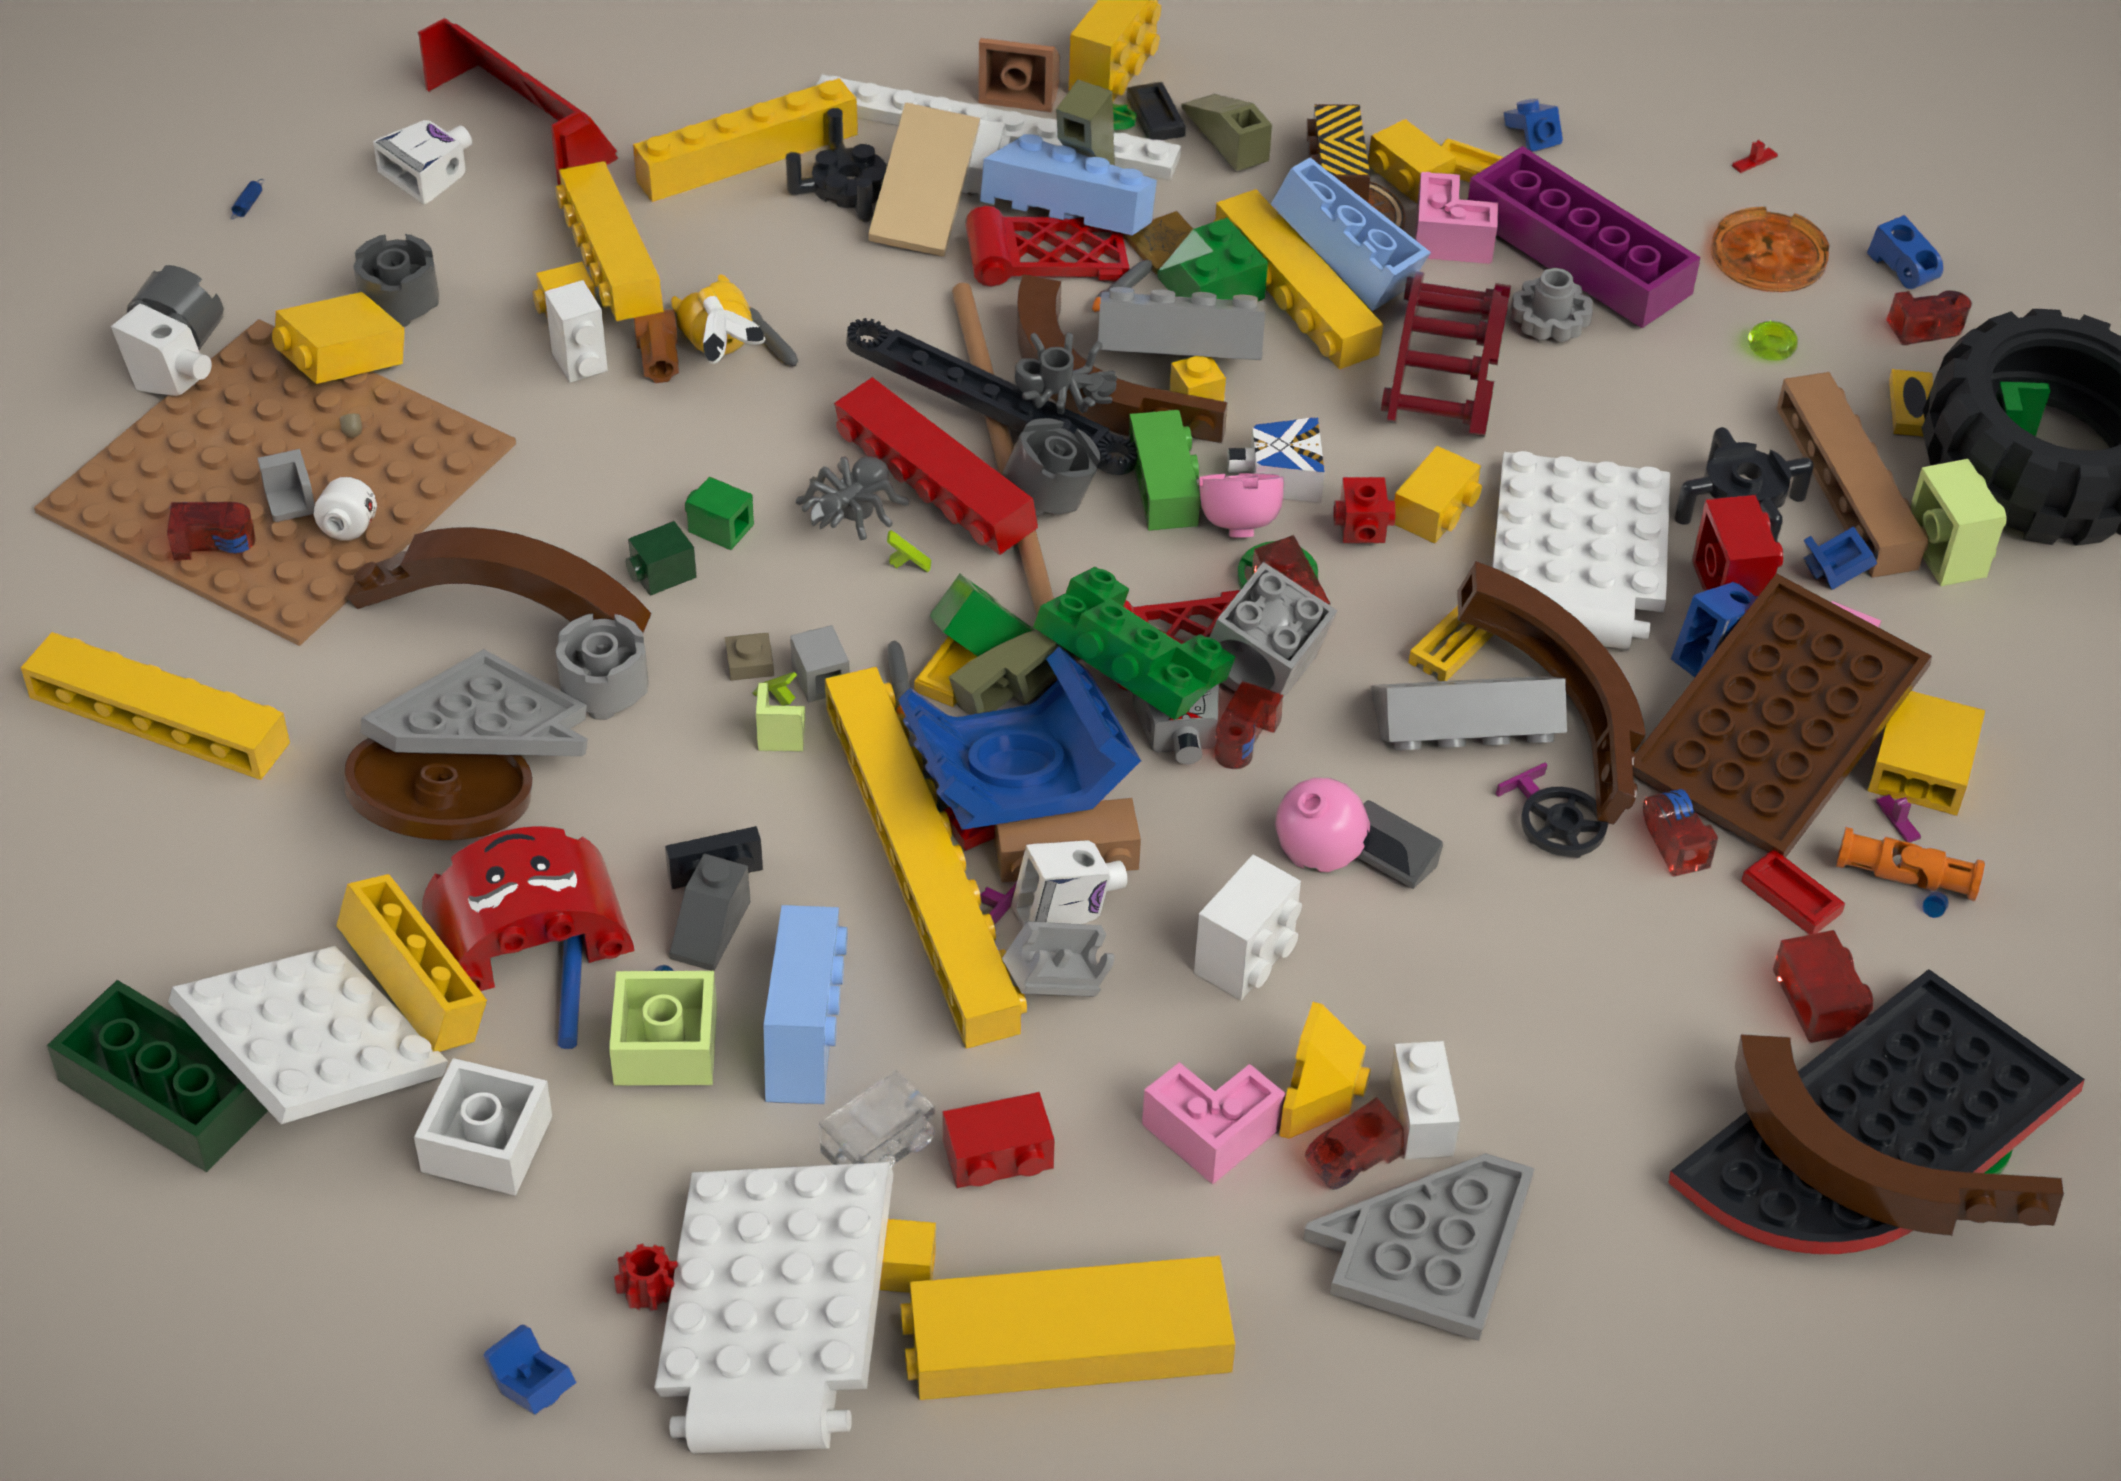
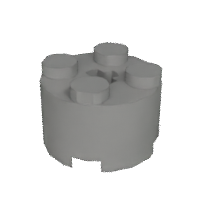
M593 614L584 615L571 621L558 635L559 643L555 651L560 689L562 692L586 704V712H589L593 719L607 720L615 712L634 705L648 692V672L643 632L633 621L614 614L615 620H593Z

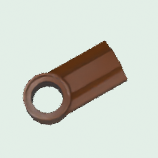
M674 309L635 317L637 349H641L644 377L651 378L655 383L669 382L672 376L679 373L678 354L675 346L678 345Z

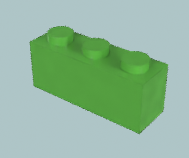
M1179 410L1130 414L1129 438L1131 439L1130 442H1135L1138 454L1134 471L1148 531L1198 526L1199 509H1202L1199 484H1197L1199 464L1197 455H1190L1189 452L1192 450L1190 427H1183Z

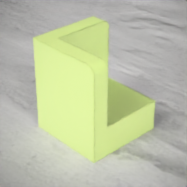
M758 683L756 705L758 751H803L806 720L805 706L769 705L768 683Z

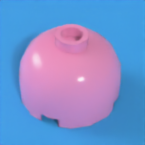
M1239 473V475L1225 476V474L1199 476L1201 507L1211 523L1215 526L1229 529V537H1253L1254 529L1269 525L1276 519L1282 507L1283 476L1263 473Z
M1311 778L1299 782L1285 794L1277 808L1275 827L1285 855L1296 866L1304 869V865L1309 868H1317L1319 872H1331L1347 866L1361 854L1365 847L1363 841L1367 836V830L1368 832L1370 831V821L1362 800L1347 784L1332 778Z

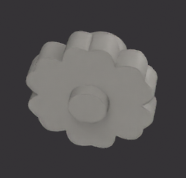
M1551 268L1545 270L1541 277L1524 282L1522 291H1517L1513 294L1511 318L1515 322L1522 323L1521 330L1523 333L1532 335L1538 340H1545L1552 336L1557 341H1567L1570 338L1579 337L1582 327L1590 325L1593 313L1592 299L1581 295L1582 287L1573 282V277L1569 272L1560 268Z

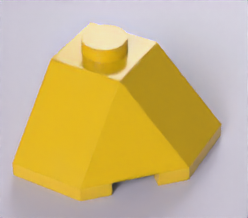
M1312 1002L1299 1040L1291 1087L1287 1089L1283 1105L1279 1135L1287 1139L1349 1114L1355 1095L1364 1097L1368 1086L1371 1068L1363 1066L1366 1046L1321 1003Z

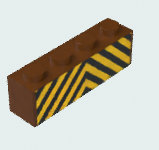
M1314 104V118L1307 119L1308 158L1313 159L1368 202L1370 172L1360 104Z

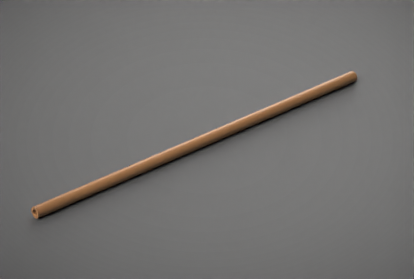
M958 283L953 287L952 294L970 363L994 375L971 286L967 283ZM984 415L998 471L1002 475L1014 448L1009 427ZM1035 530L1017 544L1037 616L1040 606L1054 599Z

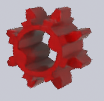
M642 1243L636 1245V1249L631 1253L626 1251L623 1257L619 1256L617 1260L620 1274L614 1277L616 1294L625 1293L629 1308L640 1310L642 1307L655 1311L658 1310L657 1306L662 1302L667 1303L669 1301L671 1290L675 1285L673 1279L678 1262L669 1261L668 1255H665V1247L655 1244L653 1247H644Z

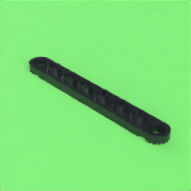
M863 318V321L856 319V322H851L847 328L846 345L848 349L864 359L1019 432H1022L1030 421L1042 418L1056 419L1064 422L1062 428L1075 434L1076 429H1079L1088 435L1097 446L1100 453V461L1097 468L1106 473L1124 475L1130 473L1136 467L1138 454L1135 442H1130V438L1123 439L1124 436L1122 435L1119 437L1110 433L1109 428L1066 408L1063 414H1058L1056 404L1049 400L1041 408H1036L1032 399L1026 401L1022 398L1023 392L1019 390L1017 385L897 329L892 331L886 328L885 325H881L880 321L874 323V319L867 321V318ZM860 336H870L874 339L873 342L871 339H868V342H866V339L861 341ZM1108 453H1120L1124 457L1123 459L1119 457V460H1116V456L1112 459V455H1108Z

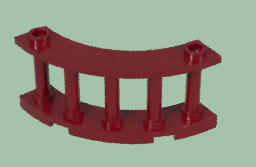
M1416 271L1414 277L1407 276L1404 300L1408 301L1393 386L1392 388L1384 387L1381 412H1388L1387 421L1396 423L1398 410L1463 420L1462 424L1470 425V435L1485 437L1495 382L1487 380L1489 364L1498 365L1511 285L1495 283L1494 289L1486 288V292L1423 283L1425 272ZM1419 307L1478 315L1484 321H1480L1479 325L1417 316V313L1419 312ZM1412 332L1476 341L1477 346H1483L1482 356L1474 355L1473 359L1409 350ZM1406 366L1469 375L1470 380L1477 381L1475 399H1466V403L1401 394Z

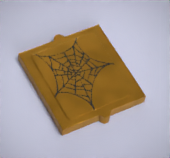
M1178 211L1152 219V223L1134 235L1124 233L1122 235L1143 260L1148 259L1152 261L1151 270L1157 275L1158 270L1193 228Z

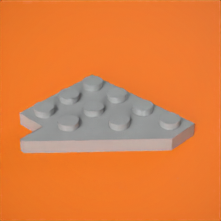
M483 649L361 717L360 733L394 752L583 756L586 754L588 739L574 732L571 728L585 720L587 705Z
M1485 1153L1310 1221L1305 1227L1304 1240L1343 1252L1332 1280L1330 1294L1480 1341L1532 1181L1534 1168Z

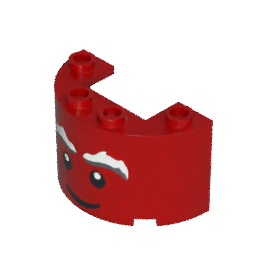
M545 826L522 827L484 837L450 857L452 865L442 875L435 873L424 892L422 900L423 918L480 991L495 988L491 957L516 953L541 944L563 941L572 936L583 934L586 957L589 963L616 958L622 954L635 951L631 935L600 851L585 837L582 836L578 840L568 837L564 829Z

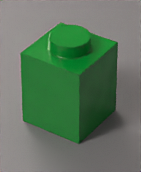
M709 476L698 489L691 491L686 499L685 512L687 513L688 532L726 549L732 550L754 526L752 494Z

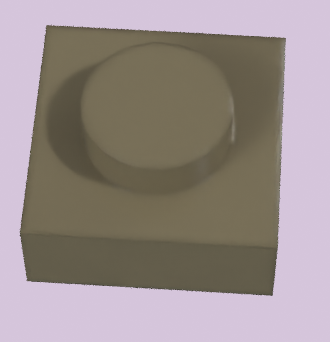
M769 632L725 637L730 681L774 676Z

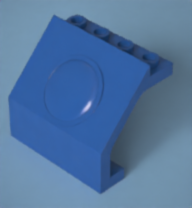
M1058 647L1047 658L1058 680L1037 701L1029 705L953 717L945 714L911 687L898 699L906 715L903 722L917 738L914 745L928 761L925 768L939 784L936 791L941 799L952 808L962 830L1093 809L1141 762L1140 757L1090 671L1062 648Z

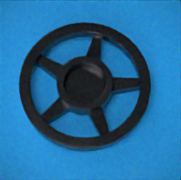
M1549 787L1535 792L1526 800L1521 815L1523 831L1531 844H1535L1540 849L1551 854L1567 857L1575 856L1576 858L1594 851L1601 845L1607 832L1608 822L1584 819L1582 812L1574 806L1575 801L1588 807L1597 818L1596 800L1580 790L1569 787ZM1550 798L1569 799L1567 803H1558L1550 808L1539 804V802ZM1530 811L1545 821V827L1538 832L1530 822ZM1580 832H1598L1593 839L1586 843L1579 844L1577 840ZM1552 837L1564 839L1567 845L1554 843L1547 839Z

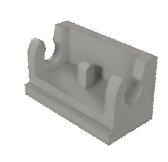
M1027 921L1002 957V960L1022 994L1097 996L1101 990L1099 985L1113 966L1114 954L1105 953L1101 956L1099 963L1096 961V952L1102 946L1106 937V933L1101 925Z

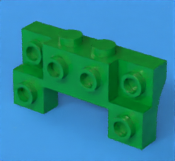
M1093 567L1071 578L1066 593L1040 606L1033 628L1173 720L1186 714L1207 691L1227 680L1236 658L1223 649L1218 641L1204 637L1201 634L1180 644L1123 607L1130 588L1117 581L1112 573L1097 567Z

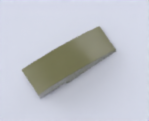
M1034 630L1004 642L971 660L949 676L957 706L969 715L996 711L1013 696L1026 705L1057 679L1047 658L1058 647L1062 648L1075 660L1079 661L1081 659L1038 630Z

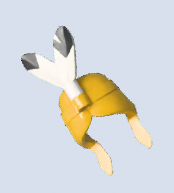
M723 274L718 275L717 282L703 288L700 292L691 293L682 300L676 296H673L671 299L672 308L677 314V327L684 332V335L697 350L705 354L711 364H716L724 355L735 352L745 343L759 345L765 341L761 328L752 322L749 304L743 292Z

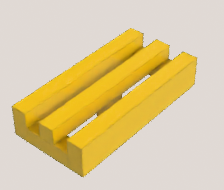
M1457 605L1410 650L1408 663L1414 667L1421 663L1423 665V672L1428 675L1436 672L1438 673L1437 680L1447 681L1494 634L1465 624L1447 640V643L1434 656L1430 655L1429 653L1461 623L1458 621Z

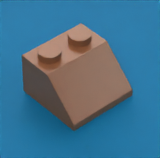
M980 38L979 103L1052 112L1060 82V54L1056 48Z

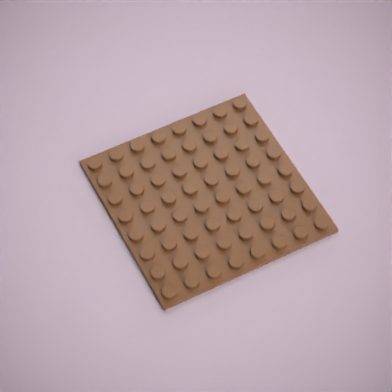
M258 319L210 359L212 367L206 378L200 379L179 396L167 395L38 503L34 509L36 514L301 646L349 601L347 596L355 582L354 576L363 565L369 562L377 563L392 558L411 543L415 534L422 533L516 445V438L372 371L316 384L275 348L272 340V330L275 326ZM353 413L359 414L362 422L361 434L354 438L345 436L341 430L340 417ZM300 449L311 483L314 503H316L327 485L335 479L352 477L361 480L370 487L376 497L377 509L373 520L360 537L351 541H340L329 537L317 525L314 514L274 522L263 488L257 458ZM183 502L227 508L228 518L231 519H228L225 525L180 518L179 512H176L180 510V507L175 506H181ZM244 525V528H243V530L240 532V534L237 535V536H235V537H233L235 534L239 533V531L241 530L242 526ZM205 528H209V529H210V528H217V529H222V530H233V531H224V532H223V531H218V530H203V529H205ZM246 533L249 550L241 553H228L222 549H217L214 546V541L220 540H212L211 534L223 539H235Z

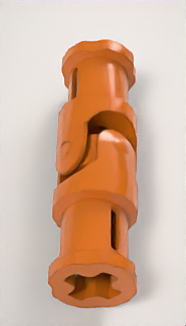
M1845 827L1836 867L1844 868L1845 865L1874 871L1875 877L1904 884H1916L1918 887L1931 891L1943 888L1966 894L1968 900L1975 901L1981 885L1985 861L1977 859L1975 863L1947 857L1946 852L1942 850L1926 849L1913 843L1889 837L1878 840L1854 834L1852 828ZM1901 855L1900 863L1896 866L1893 857Z

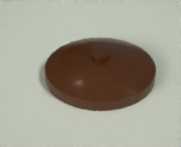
M367 738L351 751L346 760L344 792L349 803L360 815L384 829L421 839L464 840L496 833L520 819L528 809L531 801L533 778L528 763L521 755L394 752L371 738Z

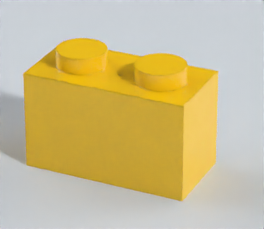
M1406 119L1371 135L1368 158L1369 167L1415 203L1418 201L1421 172L1454 175L1456 157Z
M1436 446L1396 491L1394 498L1396 507L1395 525L1435 544L1446 530L1451 532L1456 527L1461 513L1467 506L1473 507L1476 504L1482 491V485L1478 483L1481 465Z

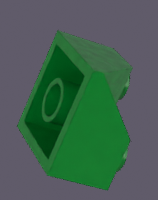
M1226 217L1193 229L1158 270L1157 278L1168 290L1174 291L1177 297H1192V293L1208 292L1215 294L1216 299L1233 300L1235 295H1251L1257 297L1258 302L1265 299L1268 261Z

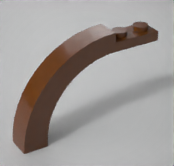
M1023 274L1017 300V339L1022 359L1032 358L1038 360L1037 350L1031 341V334L1033 333L1038 335L1045 350L1051 347L1064 348L1065 337L1058 323L1061 312L1062 281ZM1072 348L1074 371L1084 367L1087 360ZM1093 365V369L1089 374L1102 370ZM1117 378L1116 390L1109 395L1112 397V403H1095L1094 406L1088 407L1086 412L1081 413L1070 389L1066 393V409L1109 428V431L1129 436L1130 414L1179 410L1183 427H1190L1192 438L1222 443L1225 435L1228 402L1147 387ZM1083 388L1079 389L1082 398L1087 397L1083 393ZM1052 394L1050 398L1057 403L1059 394Z
M452 527L415 534L407 551L399 552L392 558L377 563L369 562L363 565L354 576L355 582L347 596L349 601L357 609L436 585H482L531 599L558 613L570 622L588 614H593V620H615L614 614L621 615L633 621L643 633L652 614L621 583L598 567L562 548L517 533L476 527Z
M1475 561L1457 590L1458 621L1478 627L1502 638L1530 656L1551 676L1565 679L1566 693L1581 714L1591 741L1597 820L1614 825L1624 810H1629L1636 800L1638 787L1633 779L1634 752L1646 736L1642 713L1630 683L1608 650L1575 616L1557 602L1520 579Z
M1740 1035L1735 1061L1737 1086L1743 1105L1754 1127L1782 1163L1824 1196L1871 1219L1896 1227L1930 1234L1952 1236L1956 1220H1967L1975 1223H2017L2027 1226L2055 1225L2064 1196L2062 1178L1937 1170L1904 1162L1876 1151L1841 1129L1815 1103L1798 1074L1793 1059L1791 1037Z

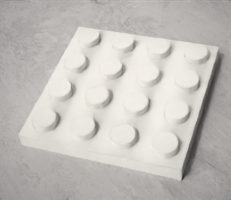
M336 946L174 986L168 1001L280 1124L442 1077L448 1060L439 1051H432L430 1042L416 1032L405 1016Z

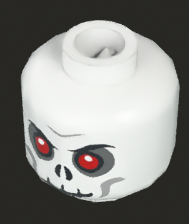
M340 477L331 481L316 501L314 508L315 521L321 531L329 537L340 541H351L360 537L373 520L377 509L376 497L370 487L361 480L352 477Z

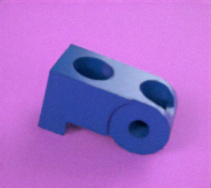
M1905 215L1877 226L1867 254L1876 263L1884 260L1893 271L1897 272L1900 282L1906 288L1914 289L1942 276L1944 267L1940 254Z

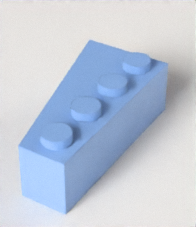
M1025 134L984 158L980 201L994 204L996 198L1012 201V209L1027 212L1029 207H1040L1049 209V217L1064 220L1080 216L1084 217V225L1134 235L1152 223L1157 180L1143 176V173L1137 169H1123L1109 164L1107 159L1088 157L1077 153L1072 147L1056 146L1043 141L1038 135Z
M1311 158L1290 169L1271 203L1275 210L1372 311L1404 292L1407 276L1414 277L1416 271H1420L1431 253Z
M781 905L764 1019L765 1102L825 1104L830 1046L836 1045L837 1017L833 1015H839L841 988L835 985H843L844 956L838 955L847 954L848 927L839 926V907Z

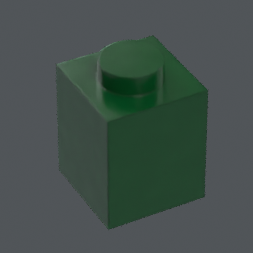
M675 521L628 538L630 557L625 560L628 573L635 583L641 582L650 596L697 578L694 546Z

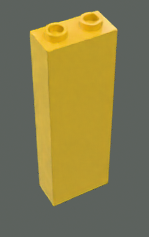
M1220 1255L910 1282V1303L900 1304L903 1335L913 1334L914 1348H905L907 1381L917 1380L919 1400L1232 1373L1236 1344Z

